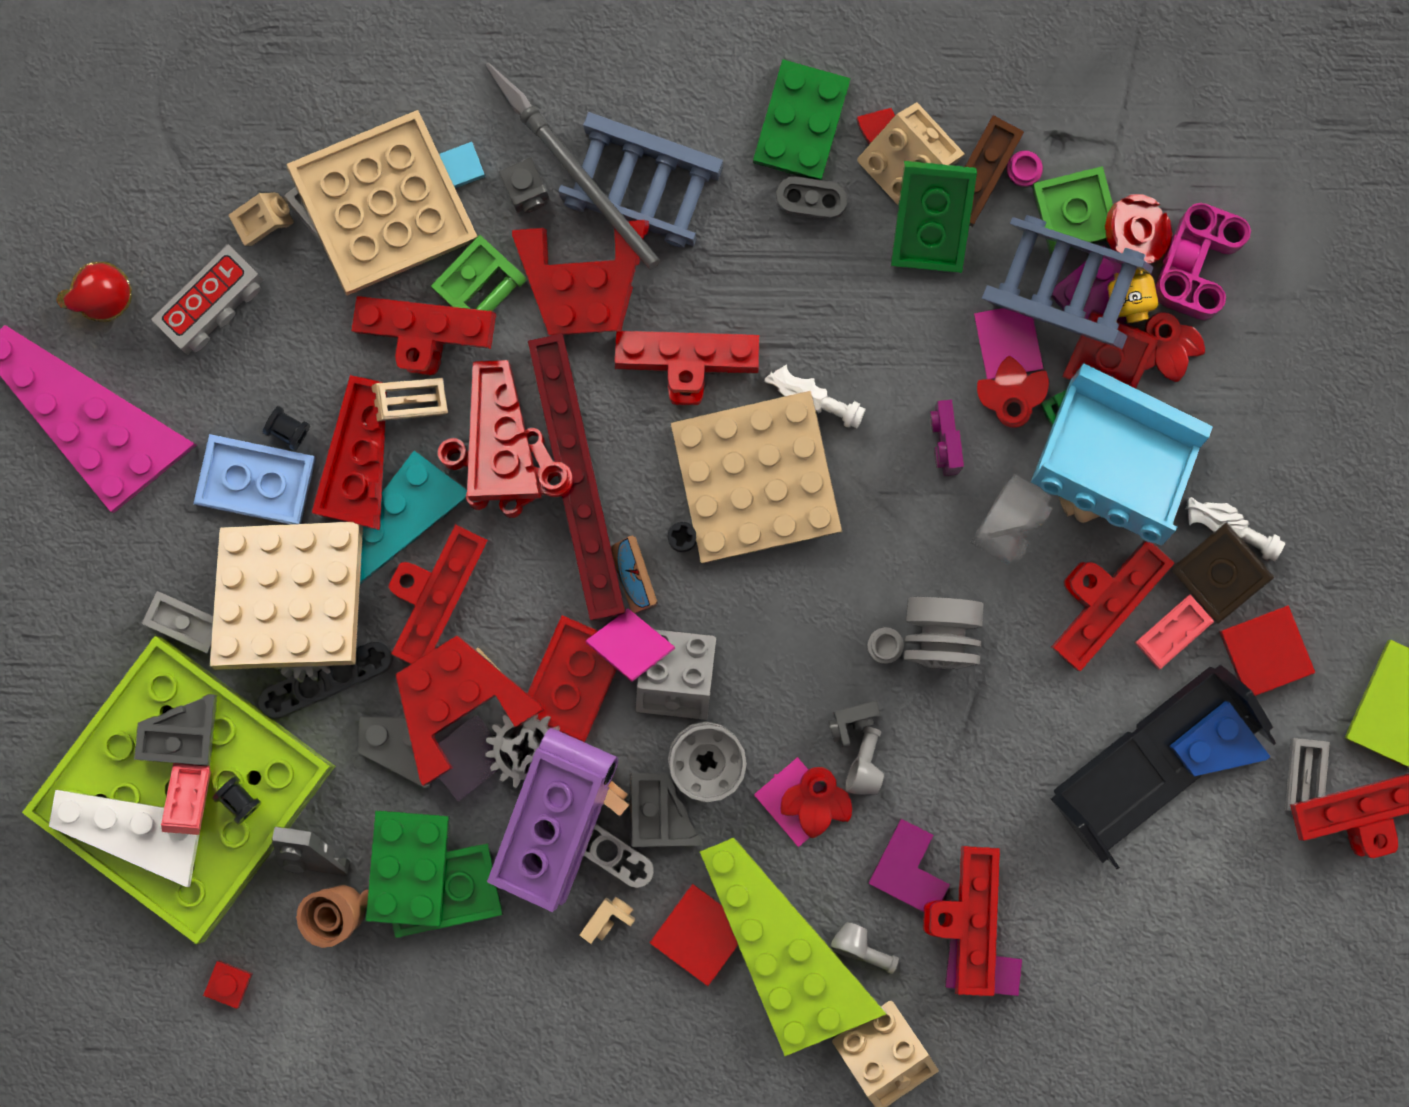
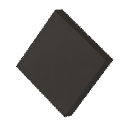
M1228 522L1224 523L1171 567L1172 572L1217 624L1275 577Z

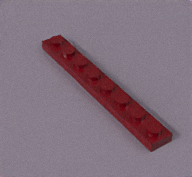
M563 333L529 340V350L554 462L564 463L573 474L572 487L562 497L590 621L625 614V607ZM558 476L559 483H560L562 477Z

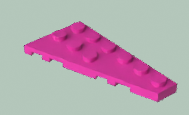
M4 325L0 329L1 378L110 512L115 513L197 446L8 326Z

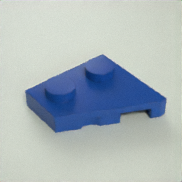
M1227 701L1223 702L1170 745V748L1193 776L1261 762L1270 758V755L1231 703Z

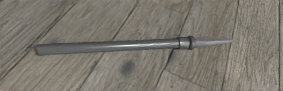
M487 63L486 67L514 111L520 115L521 122L543 141L648 269L656 268L660 263L659 258L549 128V124L540 114L539 109L531 106L524 93L490 63Z

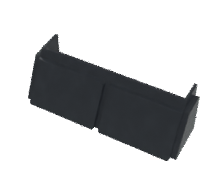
M1221 664L1217 668L1208 667L1136 724L1137 729L1134 732H1126L1054 789L1055 796L1051 798L1052 802L1087 848L1102 863L1108 860L1116 869H1119L1120 867L1108 850L1202 776L1190 774L1170 748V745L1223 702L1231 703L1253 734L1259 732L1271 744H1276L1270 733V730L1274 727L1254 693Z

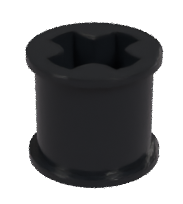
M677 522L670 527L667 537L672 549L677 552H688L695 546L696 531L691 524ZM681 528H686L688 536L692 537V541H685L683 547L677 546V540L672 537L673 532L679 533Z

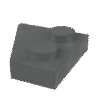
M281 827L274 828L272 843L278 865L283 867L284 870L291 873H303L305 870L348 876L350 861L347 858H334L335 849L323 843L312 832Z

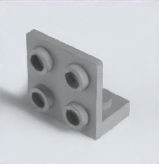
M655 630L675 646V649L638 677L636 712L707 720L716 637Z

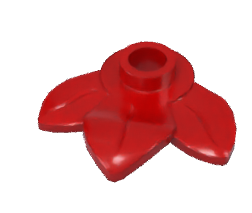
M1159 312L1148 319L1145 325V332L1158 337V342L1145 370L1156 365L1164 377L1173 382H1179L1187 370L1188 356H1200L1205 353L1204 341L1194 327L1180 325L1178 319L1170 313ZM1163 324H1167L1169 327V332L1165 337L1159 335V328Z
M1007 356L998 367L995 380L982 379L977 382V392L981 403L985 407L996 411L1000 422L1011 428L1021 427L1029 421L1032 415V408L1045 400L1049 388V377L1045 370L1037 371L1028 376L1023 366L1011 356ZM1013 403L1021 406L1020 414L1015 417L1008 414V407Z
M813 767L803 774L799 784L785 791L782 796L780 810L782 815H798L799 822L806 835L810 838H816L826 831L831 823V819L848 822L852 816V803L846 790L837 786L836 779L830 770L824 767ZM817 781L825 782L824 788L820 791L813 790V785Z

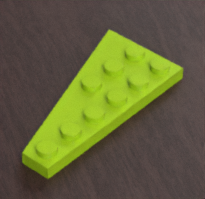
M734 837L700 851L784 1056L887 1014Z

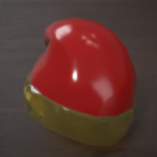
M92 261L83 265L72 278L70 290L63 289L58 292L56 302L60 308L79 312L88 320L101 323L110 322L119 318L128 309L132 299V287L127 275L114 264L106 261Z

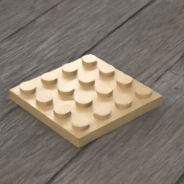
M418 110L287 164L289 174L346 296L468 245L478 237Z
M811 391L671 423L702 564L843 532Z
M354 522L220 528L210 666L214 670L355 665L363 526Z

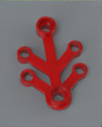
M536 428L526 429L528 439L531 436L539 437L538 441L535 444H529V447L540 468L534 467L540 495L545 494L549 497L563 496L571 489L573 484V474L570 468L564 463L553 462L544 446L545 439L540 430ZM450 438L440 444L438 457L447 469L458 470L463 466L468 467L469 451L461 440ZM461 453L458 460L450 461L452 454ZM553 477H562L561 482L559 484H550V481ZM466 492V501L471 508L482 510L488 505L489 500L470 501ZM535 499L500 500L499 507L506 517L515 518L522 513L524 505ZM511 501L517 502L513 510L505 509L507 503Z

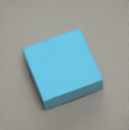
M472 142L439 154L455 188L486 177Z

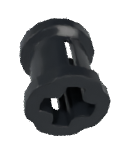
M277 406L269 416L263 428V434L266 436L272 434L289 444L290 449L296 451L306 437L310 424L305 421L299 422L285 414L284 408Z
M234 776L214 794L212 799L216 803L221 802L235 817L234 821L239 825L261 805V801L258 798L253 799L239 784L240 779Z

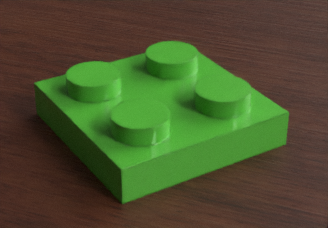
M1103 166L1033 183L1032 189L1040 219L1046 222L1045 228L1093 244L1107 240L1105 222L1107 213L1113 206ZM1046 239L1049 253L1052 254L1056 242Z

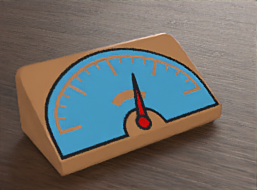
M632 535L612 545L614 562L630 610L633 613H638L656 607L658 602L636 537Z

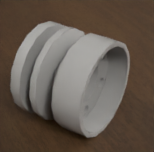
M908 598L906 622L921 626L922 634L905 636V642L920 644L921 650H905L904 660L917 663L923 667L937 669H959L966 666L980 665V656L964 653V647H981V641L965 637V631L982 627L984 603L952 598Z
M711 722L691 724L678 733L671 743L668 755L672 779L681 792L694 800L703 802L722 800L735 792L744 779L747 765L744 748L737 737L720 724ZM707 751H711V757L716 761L715 765H707L705 770L700 769L701 763L696 759L699 754L705 755Z

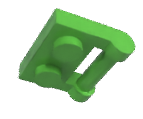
M479 235L431 287L451 307L470 309L466 304L500 269L506 274V277L476 308L477 310L493 311L516 286L521 287L527 281V278L488 241Z

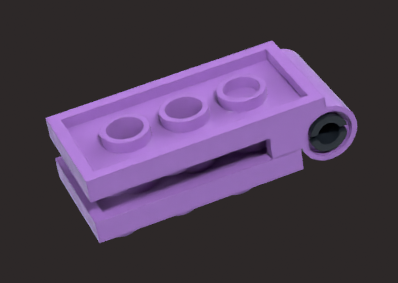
M550 728L544 735L539 748L535 751L487 882L551 912L555 911L558 905H563L567 901L609 789L608 785L616 771L618 757ZM548 821L554 826L555 832L549 828ZM535 854L541 858L542 864L537 861Z

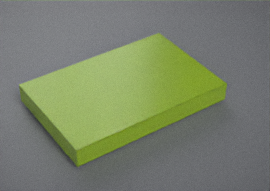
M1387 640L1344 739L1409 768V648L1393 640Z

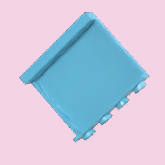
M1083 363L1070 380L1031 483L1041 487L1048 494L1058 495L1074 503L1081 510L1090 511L1107 519L1114 526L1123 527L1140 535L1147 542L1162 546L1177 529V526L1173 525L1177 510L1199 449L1209 438L1213 426Z

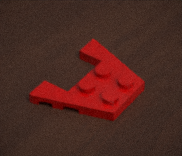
M628 221L639 236L644 239L645 234L647 235L649 221ZM615 228V260L548 265L547 229L512 230V237L549 335L560 333L572 335L617 332L622 330L633 289L631 284L636 266L640 263V258Z
M457 635L396 674L418 775L423 786L428 785L453 769L434 736L495 696L515 727H519L545 710L537 700H534L519 685L504 675L495 665Z

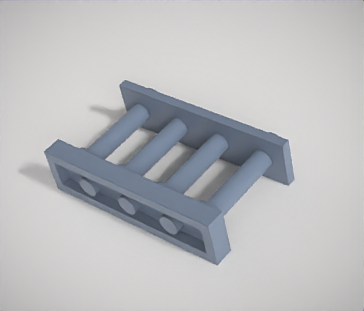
M588 112L583 126L585 134L589 135L591 143L582 164L583 169L593 178L604 146H608L610 142L622 146L624 156L610 190L609 200L627 221L647 220L649 221L648 231L665 236V242L679 248H684L685 244L694 247L696 233L687 229L704 183L709 182L710 178L719 180L723 169V160ZM644 154L655 158V163L658 166L641 212L638 213L620 205L637 159L642 158ZM678 166L690 171L691 180L675 223L672 225L655 219L654 215L670 172ZM577 182L573 189L563 185L560 186L558 191L560 199L565 200L564 205L579 212H584L585 208L603 214Z
M1026 215L1024 220L1012 217L1010 224L1024 231L1005 283H1000L998 289L987 285L982 299L993 305L1123 349L1127 335L1117 330L1119 324L1116 322L1136 269L1152 273L1154 267L1144 261L1146 255L1129 248H1125L1123 253L1045 228L1046 222L1033 216ZM1037 236L1056 242L1037 295L1033 294L1031 300L1019 296L1021 290L1018 289ZM1072 247L1087 252L1089 255L1069 306H1065L1064 311L1051 307L1053 301L1050 299L1068 251ZM1105 258L1122 264L1103 317H1098L1096 323L1084 319L1086 312L1083 310L1101 262Z

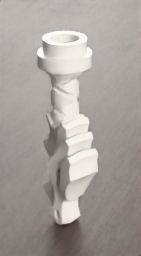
M787 365L776 370L774 373L771 371L764 379L765 383L776 386L784 397L811 391L818 414L822 412V409L829 413H834V415L842 418L844 426L848 428L851 426L858 428L866 411L856 401L853 404L849 403L847 406V404L828 397L827 390L818 388L815 385L814 378L801 379L794 377L787 370Z
M1192 497L1187 499L1185 509H1188L1189 526L1193 523H1202L1215 532L1224 523L1228 522L1243 541L1261 549V558L1265 560L1270 559L1274 562L1277 560L1285 545V542L1281 541L1279 536L1274 534L1273 537L1269 536L1267 538L1249 528V521L1244 520V516L1238 514V510L1228 503L1205 502L1202 504Z

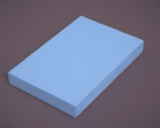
M209 434L194 504L288 525L301 524L316 457Z

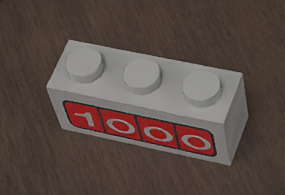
M228 244L151 320L184 353L189 355L192 351L198 352L209 342L210 337L208 335L217 326L223 327L228 324L236 314L234 310L243 301H251L260 292L261 287L259 285L264 280Z

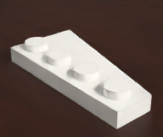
M55 790L49 827L180 885L190 887L199 835L162 832L161 823L164 807Z

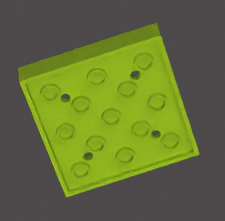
M155 636L22 813L192 942L199 944L207 940L274 850L272 843L274 828L289 829L336 766L272 718L263 714L260 709L165 638ZM208 694L217 695L210 763L211 774L190 887L180 885L49 827L55 790L92 796L104 794L110 799L165 807L173 763L134 760L138 722L163 714V710L167 706L176 708L199 700ZM253 771H258L261 775V781L257 785H253L249 780V776ZM234 776L240 779L239 784L253 799L258 798L261 801V805L239 825L234 821L235 817L221 802L216 803L212 799L214 794Z

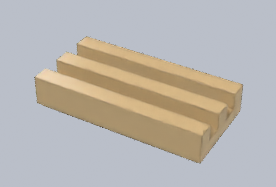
M443 378L376 383L372 385V391L376 393L374 404L375 407H378L379 412L376 414L377 421L441 416L448 413ZM424 388L436 389V394L386 398L385 392ZM438 402V407L388 411L387 406Z

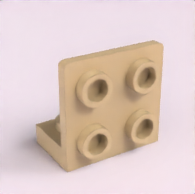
M916 102L896 114L858 157L857 161L898 205L904 161L955 165L965 153Z
M888 1001L881 1006L886 1011V1015L847 1030L832 1040V1043L875 1107L889 1106L939 1072L893 1001Z

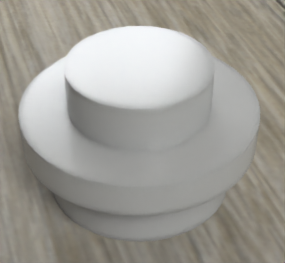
M884 627L877 629L871 634L867 648L870 656L875 661L888 664L896 661L901 656L904 642L896 630Z

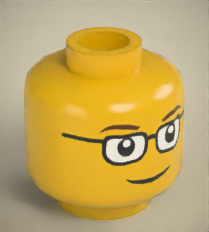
M1136 269L1118 316L1126 317L1127 323L1148 320V312L1158 307L1153 277L1147 273L1143 274V271ZM1119 273L1114 274L1115 280L1111 281L1107 286L1109 299Z

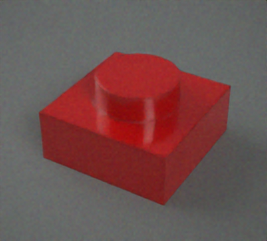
M219 960L215 964L203 996L238 1009L253 973Z

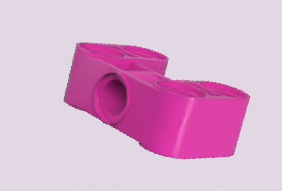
M1197 203L1189 207L1180 219L1176 232L1171 239L1170 248L1163 259V266L1155 285L1158 302L1167 308L1196 319L1207 320L1214 317L1225 305V291L1218 284L1198 277L1208 249L1223 254H1233L1247 243L1251 234L1248 222L1240 216L1208 204ZM1190 216H1201L1205 220L1206 229L1197 230L1193 228L1190 224ZM1224 228L1235 229L1239 234V242L1232 243L1226 240L1223 233ZM1175 281L1181 287V295L1176 297L1169 295L1165 290V282ZM1206 293L1212 296L1215 302L1214 308L1205 309L1202 307L1198 300L1199 294Z

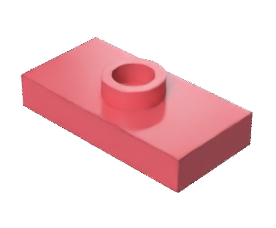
M1188 595L1142 635L1135 644L1155 667L1160 670L1214 621L1191 595Z
M173 763L161 823L162 832L200 834L211 774L210 766Z

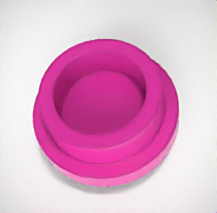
M1030 151L1015 153L1007 164L1009 179L1021 187L1032 186L1033 183L1040 179L1043 172L1040 158Z

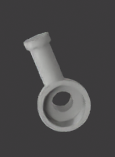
M864 726V736L859 753L850 767L845 786L847 792L858 795L877 794L884 778V773L871 763L881 731Z
M849 922L842 926L830 945V948L838 954L868 962L885 969L890 974L894 973L899 961L897 956H889L867 947V929Z

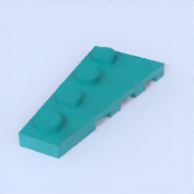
M415 450L382 492L380 530L363 526L360 585L392 560L406 546L417 540L422 533L435 523H438L452 509L466 500L467 490Z

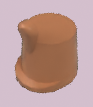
M339 885L311 893L303 898L298 906L296 916L298 929L303 937L312 945L321 948L333 947L349 938L365 918L369 889L364 890L360 894L352 887Z

